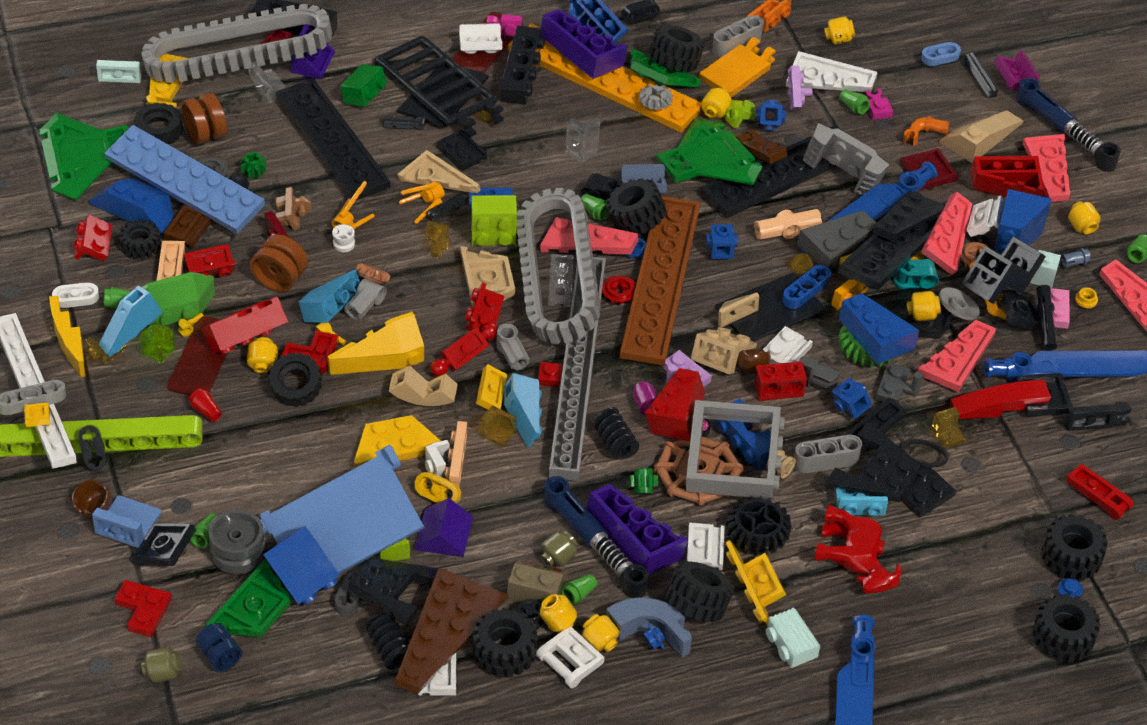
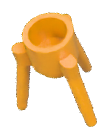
M366 181L361 184L353 197L347 200L339 214L331 221L333 228L346 224L355 230L375 217L374 214H371L353 224L354 217L349 212V209L367 185Z
M434 181L427 185L401 191L402 195L418 191L422 192L400 200L399 204H404L423 197L425 202L432 203L414 220L415 224H418L427 215L429 209L442 203L441 198L444 197L445 193L440 183Z

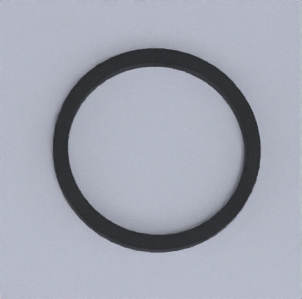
M913 439L902 444L901 449L904 451L909 445L924 444L938 449L944 455L942 461L934 463L915 459L923 467H940L948 461V452L934 442Z

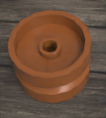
M214 93L202 94L199 96L198 101L194 97L181 101L182 118L186 130L195 145L209 142L210 136L214 140L227 136L225 115Z
M278 234L269 236L250 260V269L257 281L264 287L281 293L289 291L308 267V258L303 248L293 239Z

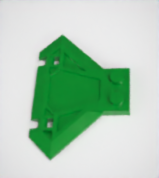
M56 112L39 130L41 137H47V139L42 140V146L50 180H57V182L51 184L52 191L77 201L111 164H115L106 159L104 153L128 130L127 125L101 130Z
M700 118L694 119L678 148L656 154V161L658 164H664L665 172L675 183L697 176H705L754 185L762 170L760 163H751L755 158L730 130H723L725 125L722 122Z

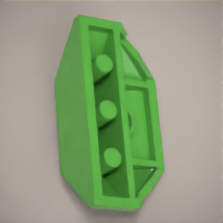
M195 272L147 283L142 287L150 292L163 312L153 323L149 324L153 327L179 322L183 318L191 319L199 313H203L215 296L213 276H206Z

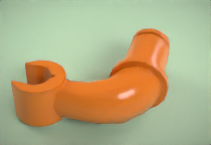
M930 115L916 119L910 128L904 132V144H906L907 140L913 139V146L917 145L918 132L925 130V132H939L946 135L949 129V121L938 120Z

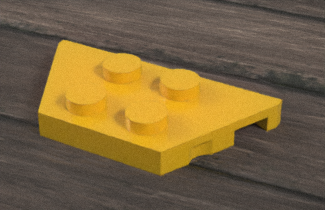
M412 415L365 424L355 456L354 467L357 468L377 457L375 452L388 445L392 446L399 461L426 456V446L435 442H441V440Z

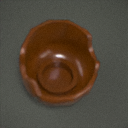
M742 350L739 352L737 365L745 372L756 373L757 365H767L770 363V351Z
M95 479L82 482L75 488L72 494L74 508L81 515L93 519L92 514L96 508L107 511L112 503L111 492L105 485Z

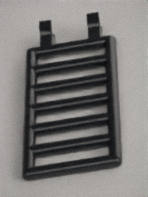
M419 36L376 56L374 59L378 66L383 67L385 72L445 124L452 125L456 123L469 138L476 135V131L472 128V126L476 125V122L472 118H467L470 115L484 110L496 124L504 121V118L500 115L503 107L495 105L498 101L497 96L425 36ZM423 45L426 47V49L392 65L386 62L417 46ZM433 54L438 57L403 75L398 72ZM444 64L449 67V69L415 85L409 82ZM456 74L461 77V79L428 95L421 92ZM468 84L474 88L438 106L433 102ZM480 94L486 98L451 116L445 113V111Z

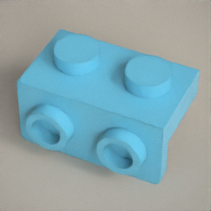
M835 488L836 508L845 510L853 516L886 515L888 497L869 496L868 493L858 491L852 494L845 492L846 489Z

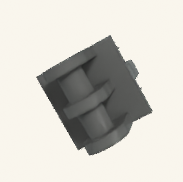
M806 356L799 359L803 363L808 388L813 384L832 392L838 386L839 370L822 364L821 358L818 361Z

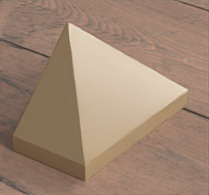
M753 293L724 302L719 309L718 326L724 327L758 311L759 294Z

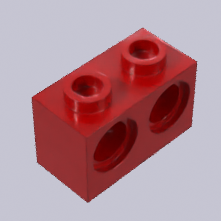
M799 361L757 365L754 386L758 400L766 401L804 397L807 377L803 363Z

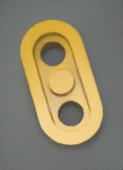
M432 472L421 473L415 479L416 491L425 498L439 503L449 498L447 493L451 490L453 495L450 499L456 504L460 501L461 490L456 483ZM428 480L432 482L431 488L427 486Z

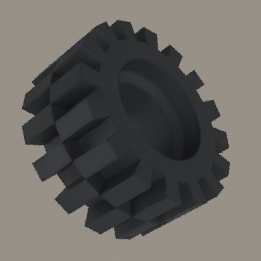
M139 219V222L132 220V224L127 222L125 227H121V232H119L122 253L126 254L128 258L133 256L134 260H137L138 257H141V260H145V256L151 258L152 253L156 255L158 250H160V232L154 222L151 224L150 220H146L145 223L143 219ZM137 238H146L143 241H134Z

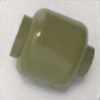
M554 531L542 542L541 550L543 554L541 557L549 566L554 564L557 567H563L577 554L576 546L578 544L567 531Z
M171 647L150 650L145 656V661L141 664L142 672L145 677L149 676L150 680L154 683L173 680L177 678L179 671L182 670L181 657L178 651H174Z

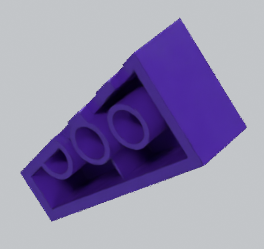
M559 9L543 15L541 23L542 37H545L548 43L592 79L624 66L628 46L623 43L618 45L612 42L613 38L608 35L603 37L595 33L596 29L591 26L580 25V20Z
M610 484L590 493L587 505L588 511L606 529L608 538L616 544L617 548L633 564L644 566L650 575L683 559L688 539L682 535L678 537L672 533L671 527L667 524H660L651 518L652 514L646 509L642 510L634 506L633 500Z

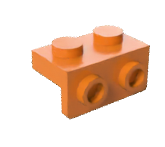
M767 0L748 14L747 17L751 15L761 17L764 22L763 32L765 33L775 27L783 18L789 16L791 0H783L782 2Z

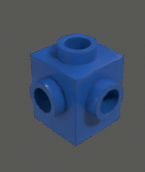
M765 100V103L760 104V108H756L755 120L759 121V125L763 126V130H776V127L781 126V122H785L786 110H782L783 105L778 104L776 100ZM772 112L774 115L773 119H767L766 113Z
M733 224L711 225L710 234H706V247H710L711 259H733L735 247L738 246V234L734 233Z
M850 378L846 379L832 391L835 407L841 413L845 412L854 419L872 406L865 386L860 382L856 383Z

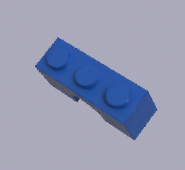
M741 399L731 402L737 404H745ZM716 420L715 425L718 431L730 440L731 445L743 454L749 464H752L757 471L766 467L771 441V431L769 429L754 433L748 431L752 429L753 423Z

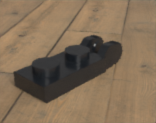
M1127 402L1071 407L1068 409L1065 427L1068 431L1126 425L1129 421L1127 414L1131 412L1132 407Z

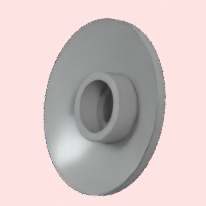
M950 287L943 288L940 291L939 299L948 313L951 312L952 316L965 320H975L979 316L980 311L977 304L964 292Z

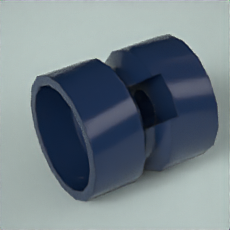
M222 623L210 624L197 635L196 645L207 657L214 670L218 672L226 671L236 665L241 659L242 649L231 638V634Z

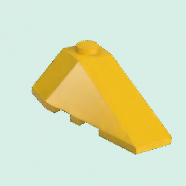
M409 312L386 321V326L374 333L371 330L366 333L367 337L360 342H351L328 356L329 374L403 369L424 362V343L414 313Z

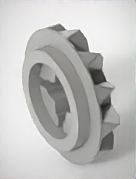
M647 85L646 88L641 89L639 94L641 104L654 110L668 107L673 99L671 89H666L665 85Z

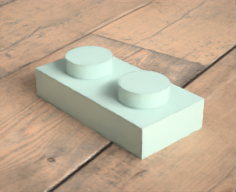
M97 60L98 81L141 82L140 62Z

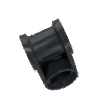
M593 173L582 187L581 195L588 194L607 201L610 193L614 192L616 185L620 187L623 182L619 179Z

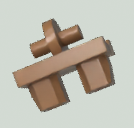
M292 187L286 188L285 196L276 198V205L280 211L276 213V217L283 227L291 225L294 231L300 229V216H304L311 211V201L304 196L296 198L293 195Z

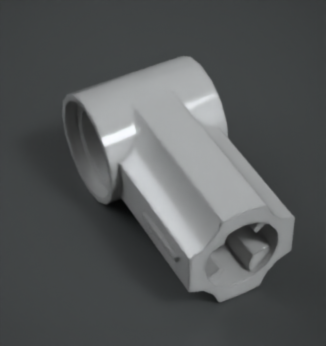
M363 279L358 286L357 293L345 305V312L355 321L362 319L374 304L378 306L383 302L387 292L386 287L369 279Z
M508 323L500 325L497 330V350L504 354L511 369L516 371L524 369L530 363V358L518 338L517 328Z

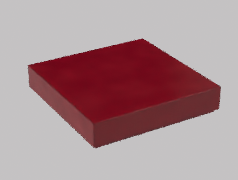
M939 148L905 156L900 159V164L906 172L917 171L924 162H930L935 166L938 173L937 177L928 180L919 191L957 181L958 175Z

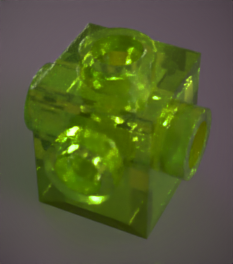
M154 321L148 328L142 331L140 340L143 355L162 363L175 350L173 330L168 326Z

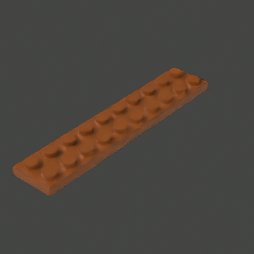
M662 196L666 205L665 217L661 219L662 222L649 230L621 346L620 358L665 366L701 202Z

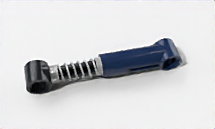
M1024 78L1020 81L1016 97L1020 105L1032 108L1062 134H1067L1069 137H1073V140H1077L1078 144H1081L1082 147H1085V150H1089V153L1094 156L1098 169L1104 172H1111L1116 169L1121 152L1118 145L1111 142L1103 143L1099 141V138L1095 139V135L1087 132L1086 128L1083 129V125L1079 126L1078 119L1040 89V83L1036 79Z
M553 476L547 479L544 491L545 505L550 509L556 510L589 548L595 549L599 556L606 561L607 565H610L622 582L623 592L627 597L642 598L646 595L649 578L648 570L642 565L633 564L631 561H628L627 557L624 558V553H620V549H616V544H612V540H608L606 529L570 491L569 483L565 478Z

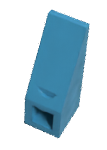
M352 270L306 294L299 301L304 322L328 323L357 293L360 284L357 271Z
M137 286L120 301L97 347L100 351L111 357L163 313L150 292Z
M513 373L504 386V406L526 446L531 447L535 439H539L542 432V426L539 425L542 409L539 408V401L542 392L539 390V380Z

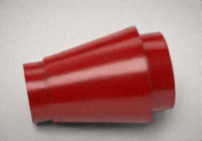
M199 388L190 395L188 401L191 403V408L211 422L217 421L222 416V412L208 390Z

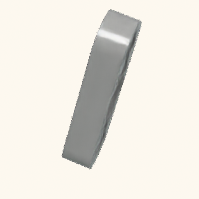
M51 380L1 393L0 414L11 415L23 412L24 405L49 402L50 405L61 402L66 398L65 384L60 380ZM28 396H37L33 399H26Z

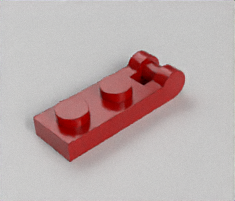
M1082 463L1067 475L1066 483L1106 510L1113 520H1119L1124 515V511H1129L1134 506L1133 500Z

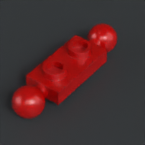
M486 322L482 325L481 332L477 327L473 328L440 353L443 359H436L431 363V373L439 377L447 374L449 367L452 372L459 369L490 346L486 339L493 340L497 337L498 326L493 322Z

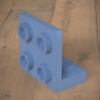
M119 495L109 510L105 511L96 508L92 514L95 533L138 548L152 525L161 516V509Z

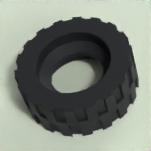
M148 104L140 108L134 117L136 127L166 144H173L182 135L181 113L171 104ZM155 121H166L169 123L168 126L163 128L148 127V124Z
M298 352L296 354L289 353L286 356L283 355L274 362L273 367L270 369L269 383L273 395L286 406L298 407L300 405H307V403L312 402L319 395V391L322 389V376L319 366L308 355ZM292 370L303 371L307 375L306 384L297 390L289 389L284 383V378L288 372Z

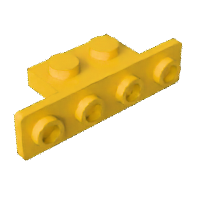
M729 540L726 542L729 549L726 552L731 564H736L738 568L735 574L740 583H745L747 587L744 593L749 602H754L756 606L753 609L756 618L760 623L764 621L768 626L770 617L765 607L786 596L785 590L766 553L744 564L737 548Z

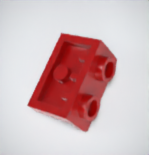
M482 282L479 288L475 287L470 300L474 302L472 308L468 307L464 320H467L465 329L469 331L477 327L481 332V327L484 323H497L505 296L485 289L487 283Z

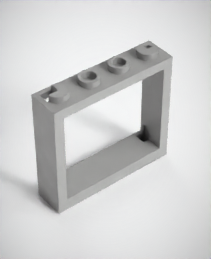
M695 400L686 476V492L750 497L752 495L754 498L762 496V498L769 499L771 497L773 499L774 488L779 489L780 479L779 475H775V471L781 468V456L777 455V450H782L783 436H779V431H784L785 417H780L781 407ZM704 419L772 424L767 479L698 473Z

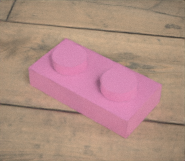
M1051 288V300L1055 306L1053 312L1055 327L1068 329L1070 323L1069 290Z

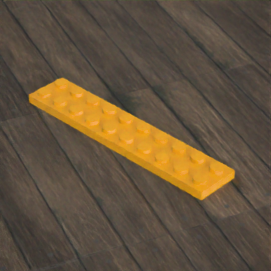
M532 23L528 26V27L541 28V27H538V26H536V25H534V24H532ZM546 40L544 49L540 50L541 62L539 66L680 133L702 111L701 102L671 89V94L673 95L672 103L668 107L660 110L649 109L641 104L639 94L641 89L646 88L647 85L654 86L657 84L654 80L648 77H641L635 71L624 66L592 79ZM511 41V42L508 44V51H509V52H510V49H511V46H512V42H513V41Z

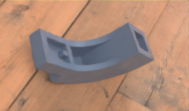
M632 598L620 601L606 608V616L612 620L620 631L619 641L635 632L648 630L647 624L649 623L653 629L655 627L659 628L664 638L681 657L690 653L692 637L690 632L684 628L685 616L670 604L651 598Z

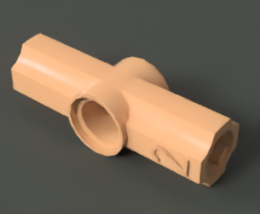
M818 209L794 214L791 210H783L775 218L755 221V235L758 240L783 235L786 239H792L798 236L800 230L821 224V213Z

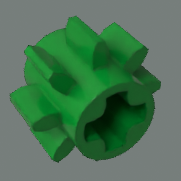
M250 152L245 155V158L240 159L241 174L246 173L248 178L257 179L261 177L262 173H266V158H261L259 153Z
M634 469L635 475H629V487H635V493H653V486H658V475H653L652 469Z

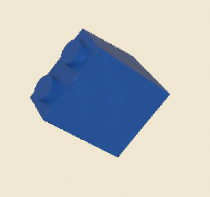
M1008 189L993 251L1001 255L1013 237L1030 246L1044 231L1051 199Z
M303 526L263 554L297 604L303 602L304 605H307L317 598L315 592L322 587L328 590L338 583L336 578L340 574L306 526Z

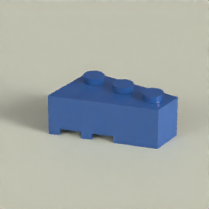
M860 293L842 301L839 320L877 365L916 348L919 330L872 299Z

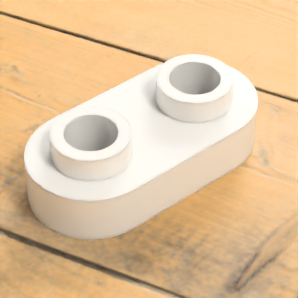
M78 283L58 286L53 290L52 296L59 297L60 308H68L96 303L99 299L98 287L93 283Z

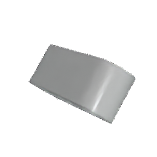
M751 15L716 31L713 37L712 53L717 57H722L739 44L745 47L752 37L761 40L763 19L759 16Z
M844 435L801 442L795 448L794 458L796 459L794 469L799 473H812L834 469L835 467L843 468L856 465L860 458L862 441L855 435Z

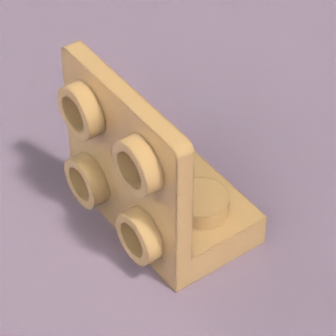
M727 328L708 329L706 332L697 333L691 360L724 373L733 374L739 352L756 348L757 343L750 341L748 336L731 334V330Z

